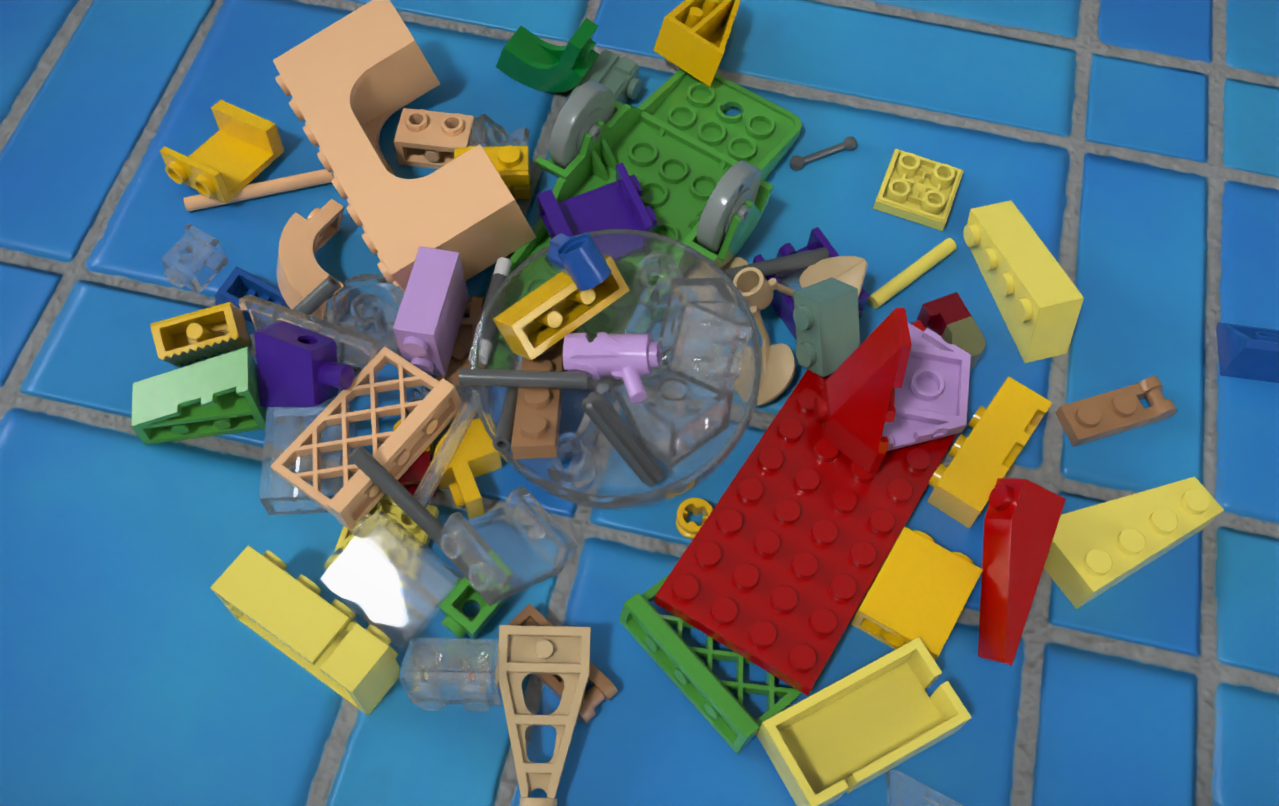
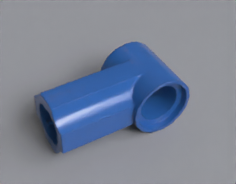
M560 233L549 241L550 248L546 256L550 264L570 276L578 290L591 289L602 283L610 275L611 270L589 233L571 237Z

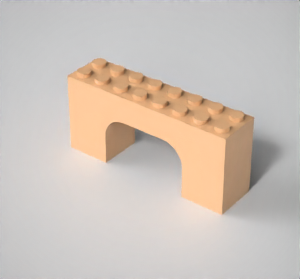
M371 0L273 60L280 75L275 77L277 83L287 97L292 95V100L288 102L300 121L306 120L305 126L302 127L306 136L314 147L320 146L318 147L320 152L317 153L319 160L329 173L334 171V178L331 180L334 187L343 199L348 198L349 205L346 207L348 213L358 227L362 225L365 233L361 236L373 255L377 254L380 259L377 265L381 273L389 283H393L402 299L419 246L459 252L465 281L496 263L498 258L508 256L537 238L514 197L480 144L427 176L416 179H403L395 176L379 146L381 129L394 112L440 85V82L390 0Z

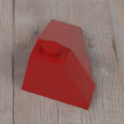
M895 308L826 380L821 396L815 397L814 418L815 421H821L823 438L867 473H877L886 455L889 441L887 436H882L885 422H894L896 414L894 406L895 388H902L912 344L905 308Z
M998 478L995 487L990 493L989 506L984 518L978 657L1009 666L1013 664L1066 498L1027 479Z

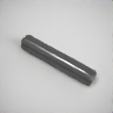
M597 391L589 393L588 397L582 400L581 408L642 483L648 487L656 486L658 481L664 478V470L605 396Z

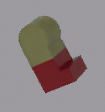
M955 292L924 303L917 320H920L925 328H929L940 335L945 342L954 344L971 354L970 370L973 369L985 349L986 341L959 294Z

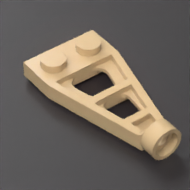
M499 625L497 674L521 798L519 806H557V790L590 675L591 627ZM527 675H559L563 679L564 690L560 704L555 712L550 715H535L527 709L522 690V682ZM529 726H553L556 729L554 754L549 762L533 763L528 759L525 733ZM540 788L547 793V798H530V793L534 789Z

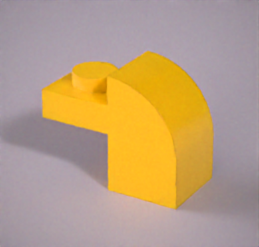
M486 416L460 424L449 430L437 444L433 457L434 470L440 490L449 487L456 508L464 506L469 520L485 514L482 497L474 478L502 468L500 452L493 447L494 435Z

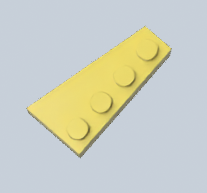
M1012 200L970 209L968 222L963 230L965 243L976 260L1024 363L1067 354L1084 300L1082 294Z
M1196 477L1065 513L1060 516L1044 569L1075 609H1078L1203 530L1224 509Z

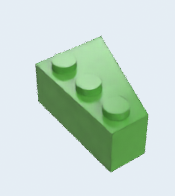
M248 347L134 382L132 387L131 427L145 445L269 429L268 407L260 406L257 365Z

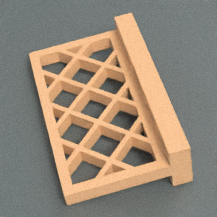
M384 346L353 379L352 385L346 390L343 389L270 467L277 475L334 515L340 524L352 532L385 493L355 464H351V460L348 458L350 448H356L359 445H372V456L398 481L461 411L463 405L453 384L443 378L439 382ZM388 362L398 368L399 379L377 382L378 372ZM424 385L431 390L423 400L407 403L406 388ZM399 389L400 404L378 407L377 393ZM370 394L371 409L349 412V403L356 396ZM401 414V424L395 431L379 433V418ZM371 419L372 435L350 438L349 423ZM342 424L341 440L320 442V434L327 426ZM343 450V466L321 469V453ZM313 455V471L295 474L288 469L298 457ZM343 476L344 486L332 499L322 494L321 480ZM313 481V486H311L307 482Z

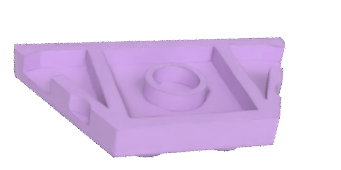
M909 322L908 327L912 346L902 388H895L894 406L896 414L894 422H885L882 436H887L889 441L887 451L961 433L967 425L971 354L954 344L945 342L940 335L929 328H926L923 332Z

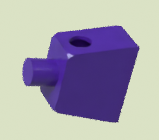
M281 320L254 331L260 406L315 407L336 396L339 389L346 390L352 385L354 379L353 367L348 364L337 363V346L333 338Z

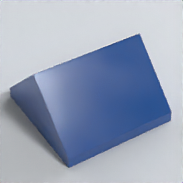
M1218 322L1216 335L1220 375L1279 383V330Z

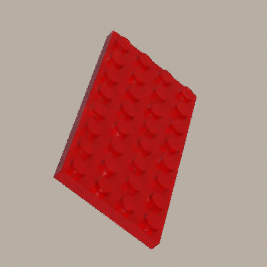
M808 369L658 590L654 599L655 604L807 696L927 488L929 480L939 467L957 435L953 434L887 451L878 472L867 473L823 438L821 421H815L814 400L815 397L821 396L825 382L832 374L821 377Z

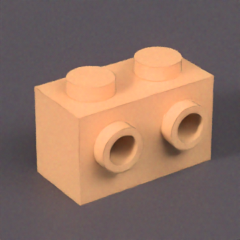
M403 108L394 138L399 165L439 169L453 161L454 147L476 146L474 116L460 113L453 114L425 109Z

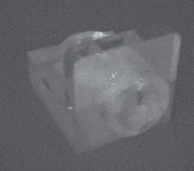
M484 113L474 119L470 146H477L479 144L482 147L528 146L530 131L523 126L509 134L501 125L494 122Z

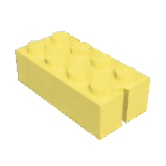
M248 545L210 587L211 590L237 620L365 715L369 716L403 673L396 660L399 654L389 646L392 642L391 639L374 625L370 624L367 629H364L354 620L356 614L339 600L335 599L331 604L319 595L322 592L321 589L306 576L300 574L295 579L285 571L287 565L271 551L266 550L261 555Z
M919 637L762 722L757 737L797 806H828L840 799L845 792L849 794L954 734L972 718L948 681L941 684L930 697L925 690L932 686L942 674V671Z

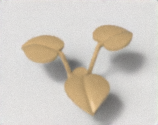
M734 256L729 263L721 268H717L705 260L694 261L690 266L691 286L696 299L703 309L713 315H727L736 309L740 299L750 309L762 338V346L753 344L743 348L734 357L731 365V377L736 389L752 406H760L771 402L781 395L791 383L796 369V361L788 345L779 343L770 346V338L760 310L767 308L771 304L774 290L793 298V292L796 290L778 283L775 278L767 281L762 272L754 267L742 269L734 277L733 284L726 285L723 280L724 270L749 264L746 260ZM837 256L822 259L804 270L799 279L800 286L804 288L832 277L858 288L859 297L867 270V262L864 258L856 256Z

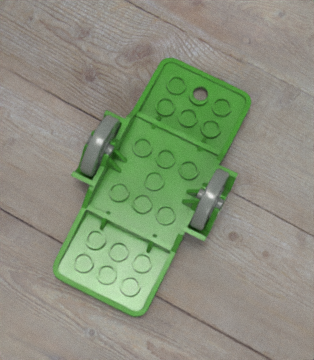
M680 69L638 107L628 104L623 105L615 101L611 89L596 81H589L577 88L562 107L553 126L549 143V161L540 156L535 160L539 168L558 178L552 191L557 202L615 182L616 165L623 163L629 176L634 174L637 177L642 191L640 198L645 207L651 206L657 220V227L654 228L653 244L613 259L630 291L579 326L578 333H587L590 343L593 342L597 337V333L606 332L607 334L644 333L672 298L674 286L698 257L717 268H721L729 263L746 243L766 208L774 185L766 182L765 179L798 139L802 128L800 118L794 113L717 73L709 87L683 69ZM733 107H737L742 112V114L739 113L736 116H727L723 113L731 110ZM541 217L532 228L537 238L517 249L509 259L512 262L501 304L514 305L561 272L550 264L546 256L550 248L549 241L551 238Z

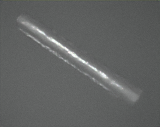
M463 402L413 495L425 508L429 504L478 411L476 407L469 403ZM404 512L403 515L406 516L407 518L411 519V518Z

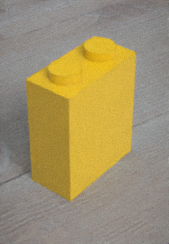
M904 526L851 625L895 650L919 637L933 659L936 660L983 569L974 565L968 556L960 552H951L936 544L928 534L918 530L912 531Z

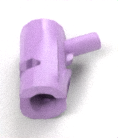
M606 332L597 333V337L591 343L587 333H566L563 343L564 370H568V372H588L589 379L600 380V377H613L617 380H623L632 403H639L646 399L647 394L640 376H651L654 367H660L661 345L659 341H653L651 333L607 334Z

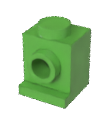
M473 566L439 605L441 614L445 616L441 624L460 640L465 634L475 640L498 611L507 604L508 593L477 567ZM469 603H476L479 605L480 611L476 616L469 617L464 614V607Z

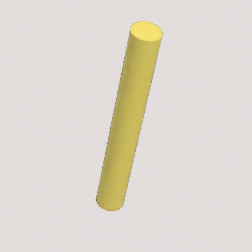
M951 238L945 239L868 297L870 306L878 309L957 249L955 241Z

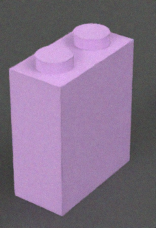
M419 246L393 326L402 358L430 376H446L469 298L459 252Z

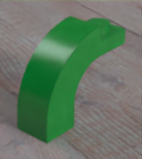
M586 18L569 40L567 46L547 43L523 26H520L503 47L496 68L519 83L536 90L552 93L571 90L581 82L600 55L593 50L597 43L592 40L598 25Z

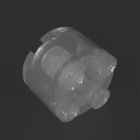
M360 274L344 281V287L328 299L326 317L338 349L345 356L346 360L354 365H367L384 346L402 357L393 326L403 299V290L399 286L397 287L389 283L384 276L379 274Z

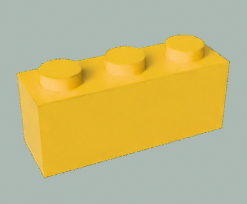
M602 254L611 273L599 285L580 291L570 276L560 272L493 318L512 352L532 361L563 339L566 333H571L630 290L612 257Z

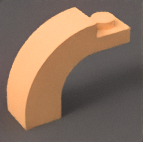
M333 199L327 202L321 209L319 207L315 208L307 219L295 212L281 233L276 270L277 282L282 297L291 310L328 276H331L319 266L314 255L341 228L344 206ZM340 281L341 288L304 320L306 324L320 333L344 309L348 287Z

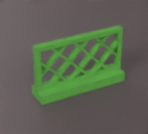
M668 574L642 595L636 593L624 603L619 622L734 752L738 754L757 735L762 722L784 711L803 693L795 688L775 687L774 675L767 671L766 685L743 683V663H754L736 652L713 650V638L706 635V649L689 647L682 639L683 627H695L677 616L660 614L650 604L669 576ZM712 659L736 662V682L719 680L712 672ZM743 693L766 695V712L757 720L743 706ZM774 696L783 697L774 705Z

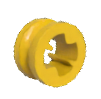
M692 497L684 500L679 505L676 516V527L680 534L688 539H694L712 512V506L701 498ZM692 511L695 516L703 514L700 526H697L694 521L686 522L688 512Z

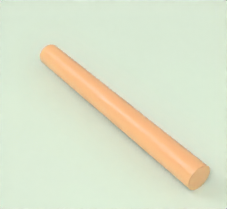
M322 169L248 184L226 204L332 183L333 173ZM202 194L184 197L187 212L225 205V203L217 199L205 197Z

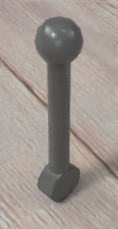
M850 136L845 138L840 144L808 156H793L790 160V168L794 171H800L806 163L844 149L853 150L857 146V141L854 137Z

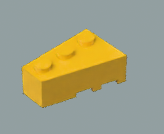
M684 0L664 17L653 51L710 87L723 57L741 0Z
M1008 376L989 406L985 408L981 405L972 417L968 426L973 428L969 436L966 437L961 434L948 453V455L953 457L949 466L946 467L941 463L934 472L928 484L934 489L927 502L970 529L988 502L997 479L1004 478L1053 402Z

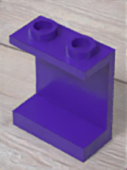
M623 163L616 165L615 182L567 200L557 202L552 189L537 194L539 214L551 239L560 233L568 237L589 233L601 254L610 255L612 259L653 244L654 228L657 227L655 214L651 206H644L640 198L642 191L639 181L634 174L629 176Z

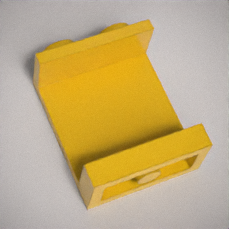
M220 100L211 107L219 131L188 157L165 146L159 151L166 165L165 171L174 182L185 184L197 190L205 197H212L226 204L284 152V148L276 123Z

